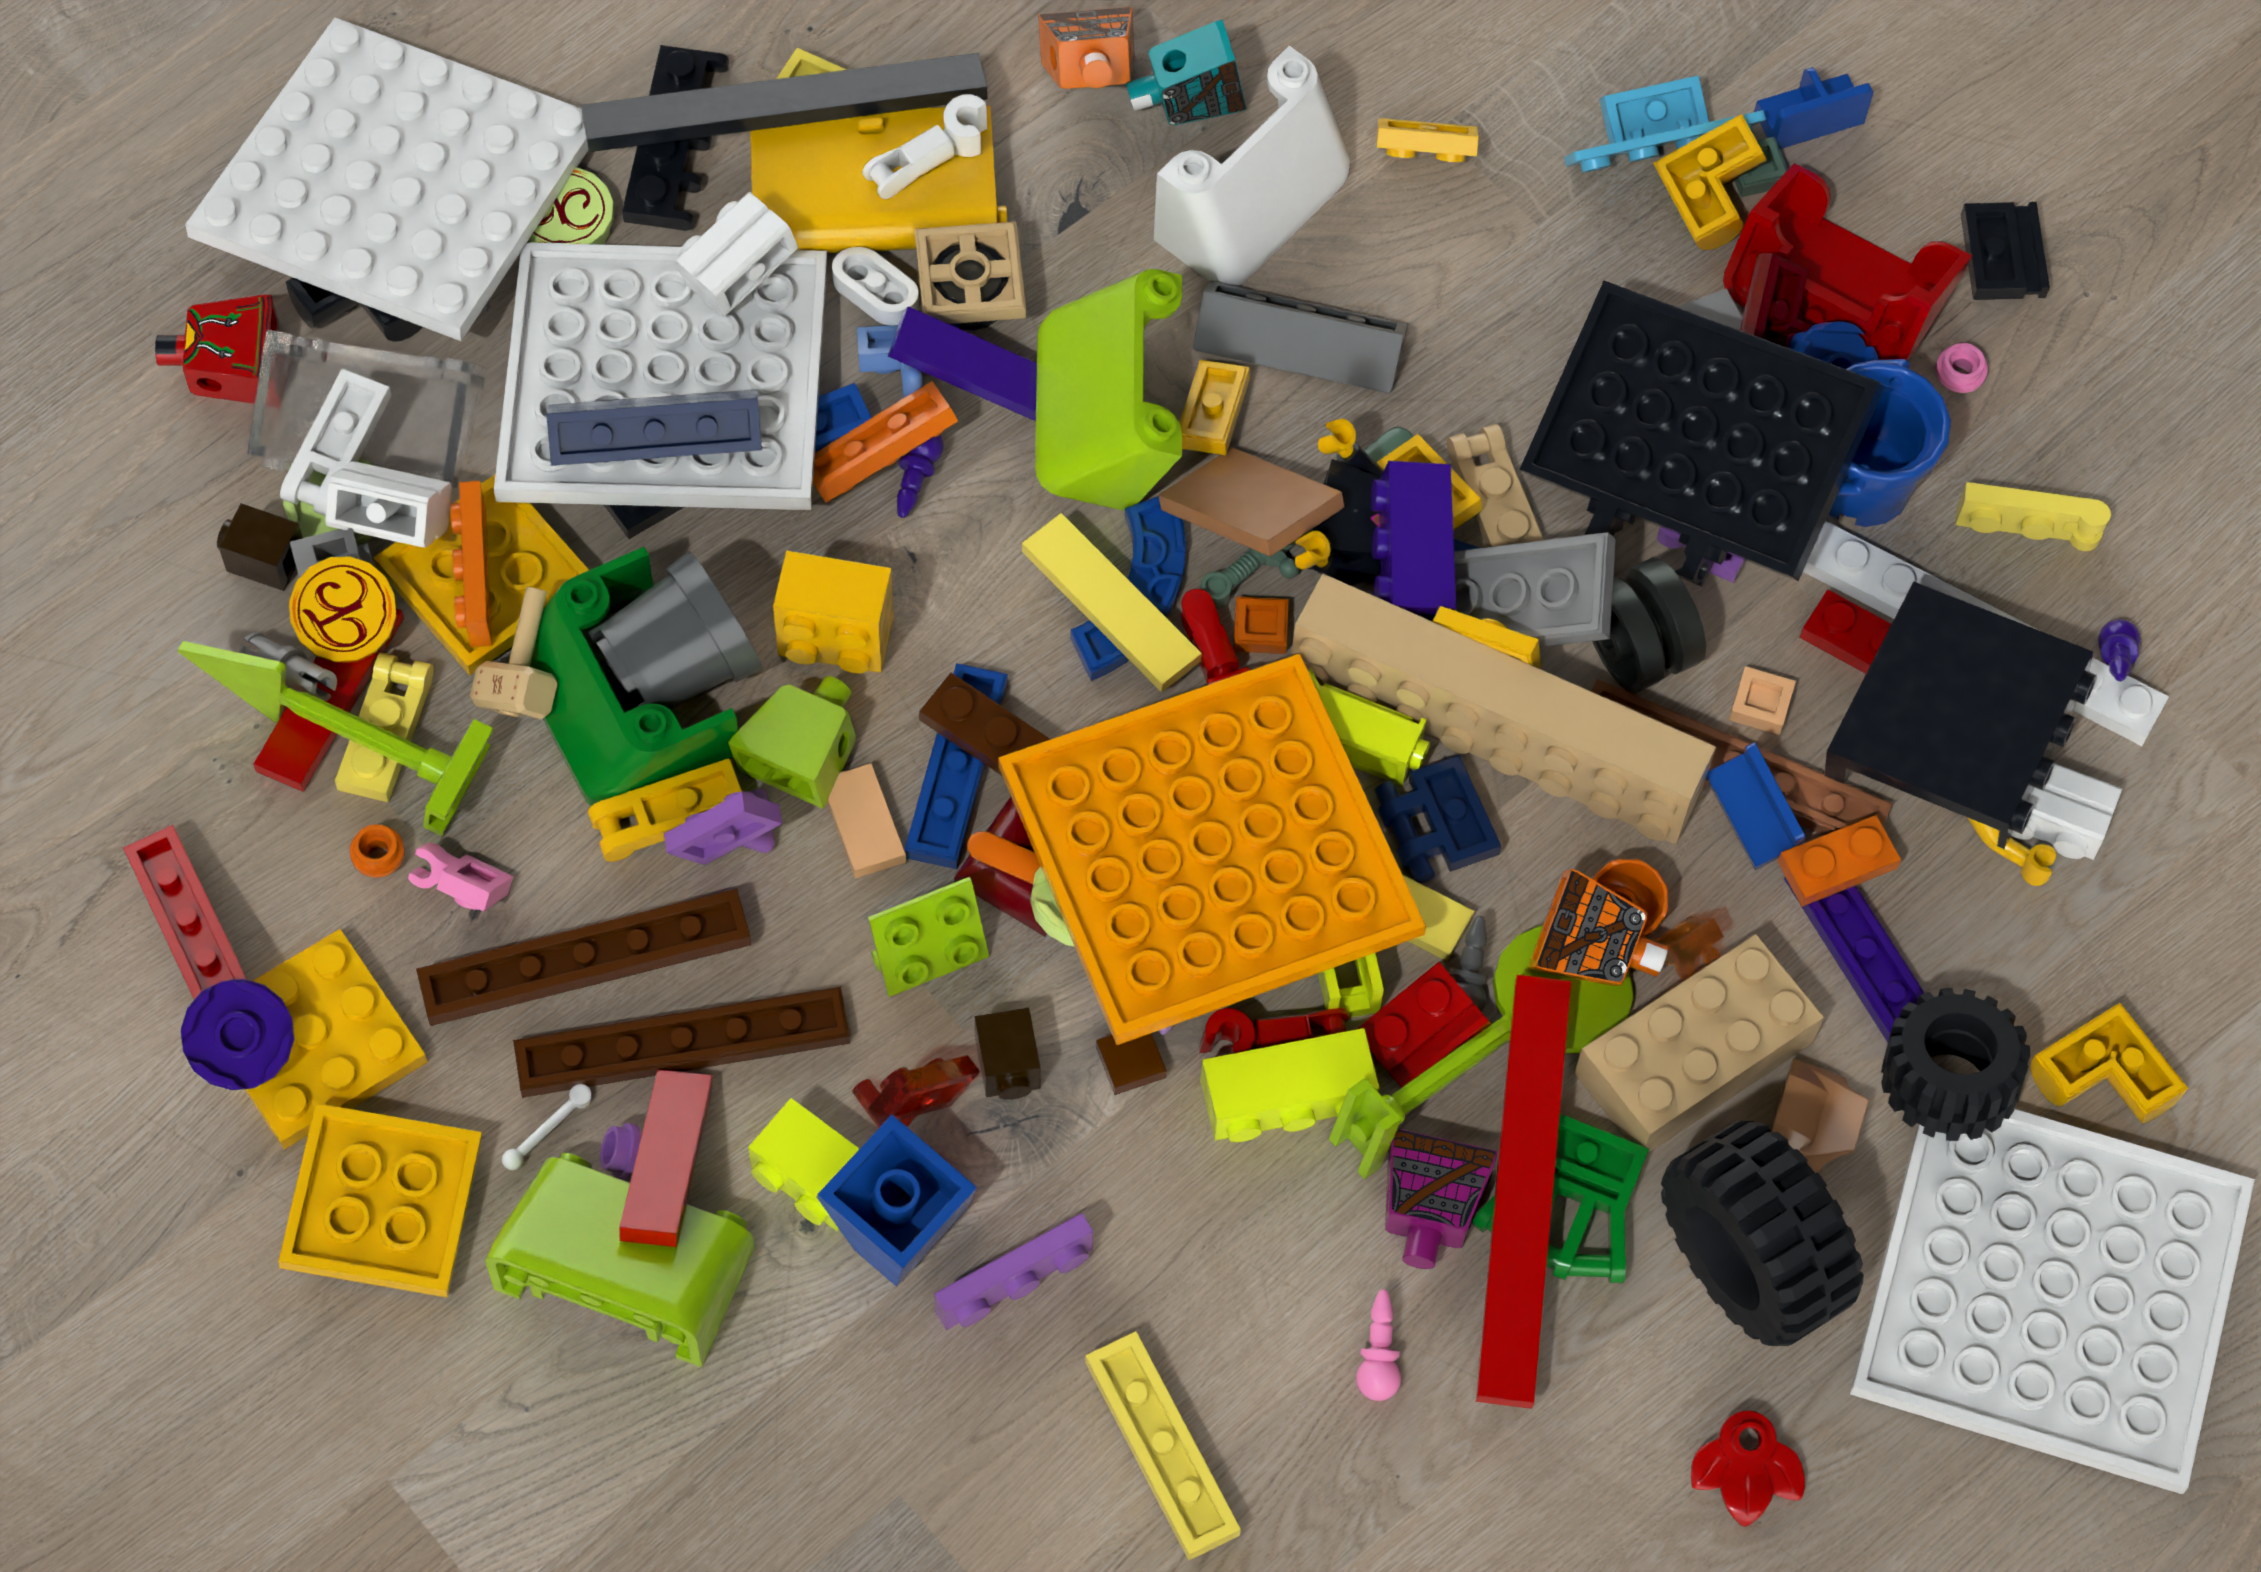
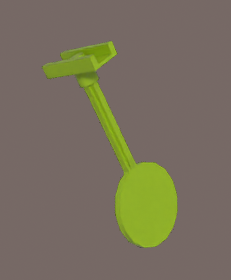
M1543 925L1517 935L1500 954L1492 980L1496 1006L1503 1017L1391 1096L1387 1094L1381 1096L1366 1078L1349 1088L1329 1140L1337 1147L1349 1139L1360 1151L1363 1159L1357 1172L1364 1180L1379 1170L1398 1126L1405 1121L1406 1114L1509 1042L1516 974L1571 981L1565 1053H1581L1582 1048L1628 1019L1634 997L1629 971H1627L1625 979L1620 986L1604 985L1534 971L1527 967Z

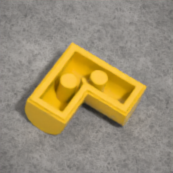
M1740 114L1653 162L1698 248L1701 250H1712L1732 241L1743 228V222L1723 184L1767 161L1746 120Z
M2118 1003L2034 1055L2030 1064L2035 1084L2047 1100L2054 1105L2062 1107L2106 1079L2141 1124H2146L2165 1113L2188 1090L2185 1083L2121 1003Z

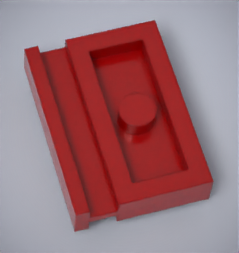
M1437 962L1357 1029L1364 1028L1371 1053L1402 1088L1489 1027L1491 1023L1443 965Z

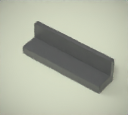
M1210 281L1203 291L1193 349L1203 353L1389 393L1394 385L1399 356L1404 345L1408 324Z

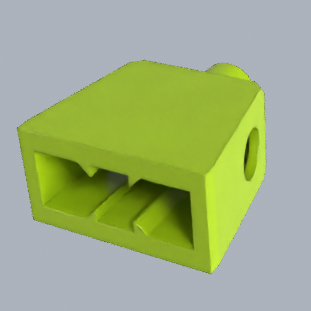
M826 676L814 694L790 684L781 686L728 742L738 771L824 809L837 777L842 772L856 740L849 712L843 708L852 695L849 687L841 680L832 676Z

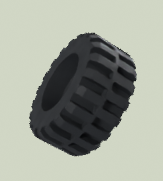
M1734 1121L1673 1159L1669 1166H1667L1661 1181L1663 1186L1661 1191L1662 1203L1667 1207L1665 1216L1669 1226L1675 1232V1241L1681 1253L1686 1255L1691 1264L1689 1266L1697 1280L1700 1279L1707 1289V1294L1714 1303L1719 1304L1725 1310L1726 1316L1735 1325L1743 1327L1745 1334L1752 1339H1760L1764 1345L1790 1346L1853 1306L1859 1296L1864 1279V1274L1860 1271L1863 1266L1861 1254L1855 1249L1856 1239L1851 1227L1847 1226L1842 1216L1844 1212L1837 1200H1833L1827 1191V1184L1819 1173H1815L1807 1164L1808 1160L1798 1149H1793L1788 1144V1139L1779 1132H1771L1769 1126L1754 1121Z

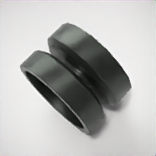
M1652 557L1630 567L1624 573V581L1621 578L1613 577L1610 639L1592 642L1604 666L1622 688L1631 693H1638L1659 683L1664 678V671L1678 674L1698 665L1705 659L1707 645L1698 610L1686 586L1674 569L1662 559Z

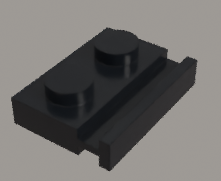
M2014 202L1965 203L1961 212V221L1966 252L1973 255L1968 264L1973 300L2023 299L2024 295L2038 294V298H2046L2050 286L2037 202H2029L2028 206H2015Z

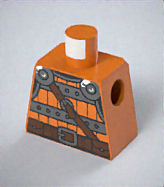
M1132 7L1038 14L1041 64L1059 88H1102L1108 85H1120L1131 82L1135 57Z
M1569 869L1562 873L1527 968L1538 972L1604 985L1620 986L1625 979L1629 967L1657 977L1664 964L1668 946L1641 936L1648 916L1645 910L1583 873Z

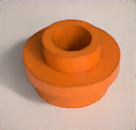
M374 824L364 827L353 838L350 845V858L354 867L361 874L368 877L379 878L392 874L400 867L405 856V847L401 836L394 829L384 825ZM376 848L387 850V854L381 858L371 859L369 857L370 852Z

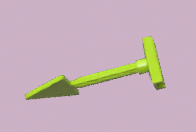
M182 641L177 650L178 653L273 722L277 723L284 712L285 705L295 714L417 771L418 777L436 785L425 807L423 828L442 837L491 747V744L487 742L493 733V727L476 719H473L452 756H449L432 747L428 750L315 696L287 687L285 685L286 665L280 661Z

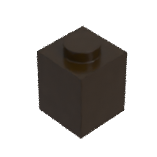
M241 503L233 519H227L223 523L217 538V548L220 550L227 572L284 591L296 569L290 542L302 539L303 536L299 523Z
M1029 1007L974 1016L975 1040L986 1098L999 1096V1098L1004 1100H1013L1027 1096L1031 1093V1090L1040 1089L1041 1068Z

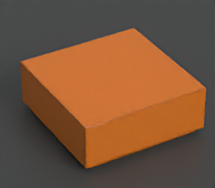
M1236 597L1234 652L1286 654L1288 599Z

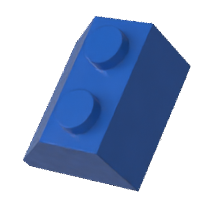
M891 1115L825 1185L816 1198L852 1248L897 1287L970 1207L977 1187L894 1115Z

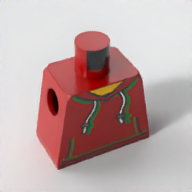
M257 295L192 305L187 310L185 335L156 336L155 356L157 365L183 366L189 391L194 395L258 405H273L279 320L272 295Z

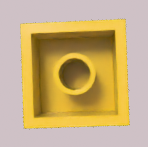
M786 550L773 604L778 656L787 657L790 661L803 665H810L815 662L838 665L841 669L851 673H865L867 671L882 673L894 620L891 568Z

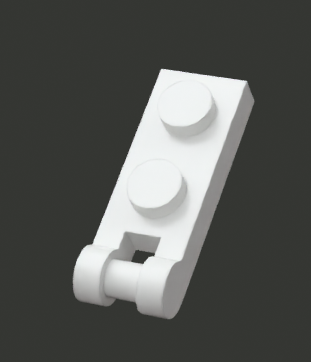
M341 369L282 483L280 498L295 505L299 504L300 501L314 506V512L326 516L330 476L338 470H343V467L350 462H358L392 396L389 386ZM313 470L326 475L321 486L309 482Z

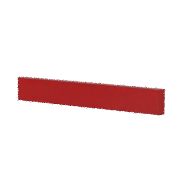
M1517 974L1515 978L1475 1402L1532 1409L1535 1401L1571 981Z

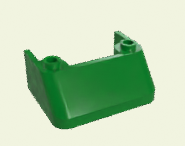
M645 546L577 575L561 585L543 608L530 664L531 668L551 673L557 682L552 710L543 720L585 801L590 806L599 801L728 758H734L728 743L738 731L737 718L732 708L683 730L673 712L660 704H644L624 712L582 633L583 630L600 623L607 615L623 609L654 586L650 558Z

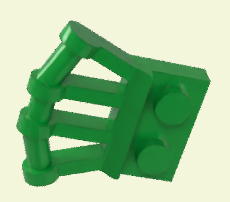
M1562 1114L1559 1116L1552 1207L1557 1194L1580 1202V1206L1563 1248L1560 1249L1548 1244L1546 1267L1554 1270L1552 1276L1565 1281L1567 1276L1608 1277L1609 1283H1624L1626 1271L1624 1212L1649 1148ZM1495 1195L1480 1209L1472 1221V1224L1482 1233L1486 1230L1491 1232ZM1594 1208L1607 1213L1608 1255L1576 1254Z

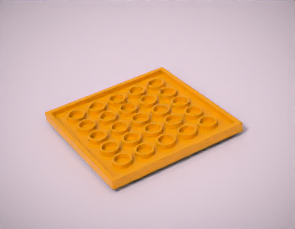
M1300 653L998 757L1001 774L1116 1045L1425 935L1426 925Z

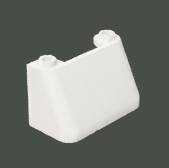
M1288 46L1268 68L1267 85L1269 91L1278 99V109L1228 159L1221 164L1202 151L1189 150L1173 157L1157 173L1154 241L1209 282L1215 281L1233 286H1240L1246 282L1348 179L1350 158L1317 70L1309 59L1291 46Z

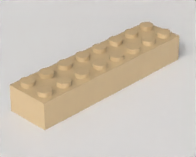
M1323 573L1295 624L1291 656L1300 653L1307 670L1309 671L1311 667L1319 685L1323 686L1324 683L1385 706L1412 717L1413 722L1419 724L1421 718L1427 719L1424 733L1441 740L1448 749L1460 754H1473L1488 761L1493 768L1503 774L1511 776L1518 774L1536 782L1542 790L1556 797L1567 796L1587 805L1590 811L1602 818H1616L1636 827L1642 835L1655 841L1666 840L1675 845L1677 844L1702 793L1716 746Z

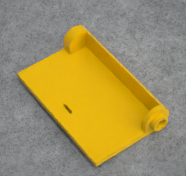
M991 105L986 106L987 129L980 132V155L963 157L954 154V157L918 177L889 199H882L878 195V185L874 181L865 179L862 174L863 168L874 157L900 147L935 125L944 130V110L946 107L919 108L750 131L752 194L787 223L797 243V250L827 251V253H840L851 247H865L873 251L916 250L915 229L1007 222L1006 205L997 206ZM899 166L893 169L892 172L894 173L898 171L899 169H901V167Z

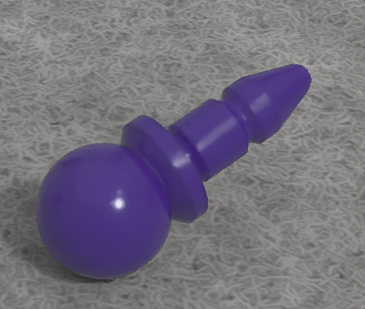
M941 434L930 438L900 458L899 466L904 470L900 484L901 489L897 494V514L900 518L907 517L918 500L917 493L921 490L924 477H930L934 474L935 467L933 464L939 460L944 449Z
M2116 619L2102 627L2098 636V644L2101 650V657L2109 666L2110 674L2115 680L2122 682L2129 675L2131 665L2138 657L2141 636L2133 623L2123 619Z

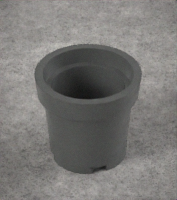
M690 551L665 569L667 573L665 578L607 621L588 632L596 649L600 648L606 657L605 664L633 708L653 703L670 709L729 678L738 682L763 669L753 646L730 607L705 569Z

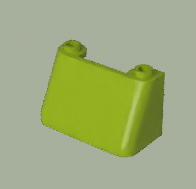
M1147 269L1052 310L1039 325L1037 333L1035 471L1041 486L1049 493L1059 497L1125 511V508L1138 504L1182 457V431L1176 416L1165 407L1143 401L1144 327L1151 319H1165L1172 316L1181 305L1182 275L1160 269Z
M561 1153L559 1158H547L496 1236L485 1259L494 1290L520 1299L525 1287L530 1286L532 1296L543 1300L545 1294L548 1293L645 1329L649 1340L658 1343L662 1336L665 1340L679 1345L675 1353L676 1358L702 1367L755 1248L753 1236L745 1229L747 1222L738 1215L728 1211L717 1210L715 1214L686 1204L677 1247L623 1242L619 1238V1227L630 1183L591 1169L592 1166L589 1162L574 1154Z

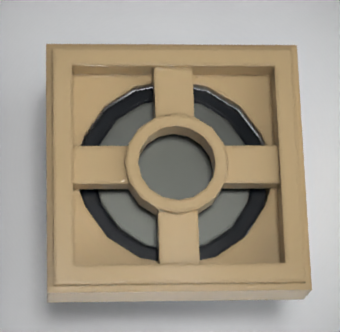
M1016 222L915 229L918 287L922 313L947 324L959 323V329L973 331L989 327L997 320L1026 318Z

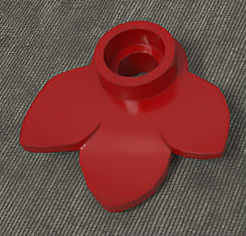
M1740 1411L1729 1416L1720 1428L1719 1438L1701 1446L1691 1464L1692 1488L1696 1490L1720 1488L1727 1511L1743 1527L1751 1525L1765 1512L1772 1500L1773 1494L1793 1501L1801 1500L1804 1494L1805 1476L1797 1453L1778 1442L1772 1423L1764 1415L1755 1411ZM1746 1428L1754 1430L1758 1436V1444L1751 1451L1744 1449L1739 1442L1740 1433Z

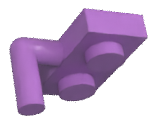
M763 789L732 793L726 796L722 803L703 813L687 817L685 823L664 833L666 852L702 865H706L740 846L761 853L770 852L775 845L773 829L782 824L780 805L769 801L768 792Z

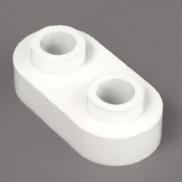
M851 247L841 251L834 258L832 274L836 290L877 322L896 326L899 325L902 313L908 306L919 310V293L916 283L875 251L865 247Z

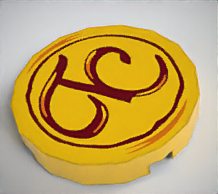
M351 556L329 557L310 566L296 581L289 600L290 623L300 643L316 657L336 663L358 662L377 653L390 638L397 617L395 594L386 577L370 563Z

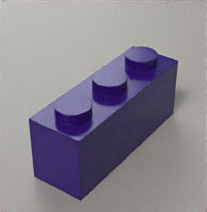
M1388 461L1380 480L1374 479L1371 487V510L1379 511V528L1376 527L1374 529L1372 538L1373 559H1380L1381 576H1377L1375 579L1373 596L1433 622L1440 606L1456 611L1451 464Z

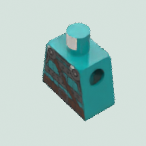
M1223 19L1152 47L1148 51L1153 74L1126 83L1134 111L1162 103L1168 124L1179 125L1247 110L1236 60Z

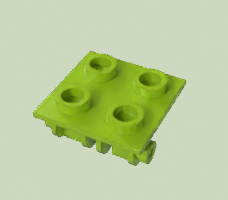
M970 877L868 917L876 948L871 951V956L878 972H882L889 997L989 957Z

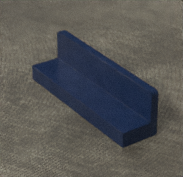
M757 390L548 405L546 413L551 466L762 450Z

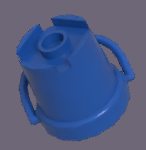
M1905 359L1872 360L1856 363L1846 368V370L1879 381L1885 389L1829 512V515L1839 519L1840 513L1847 517L1856 518L1855 525L1869 527L1885 524L1900 515L1919 480L1931 473L1949 444L1951 418L1944 398L1927 378L1909 369V361Z

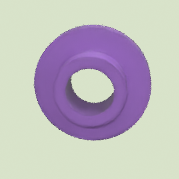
M625 1123L622 1127L611 1126L604 1136L600 1150V1164L602 1169L611 1171L615 1178L625 1180L633 1172L641 1140V1132L637 1125Z

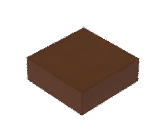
M1152 1033L1120 1045H1116L1112 1035L1096 1040V1049L1114 1095L1166 1078L1167 1070Z

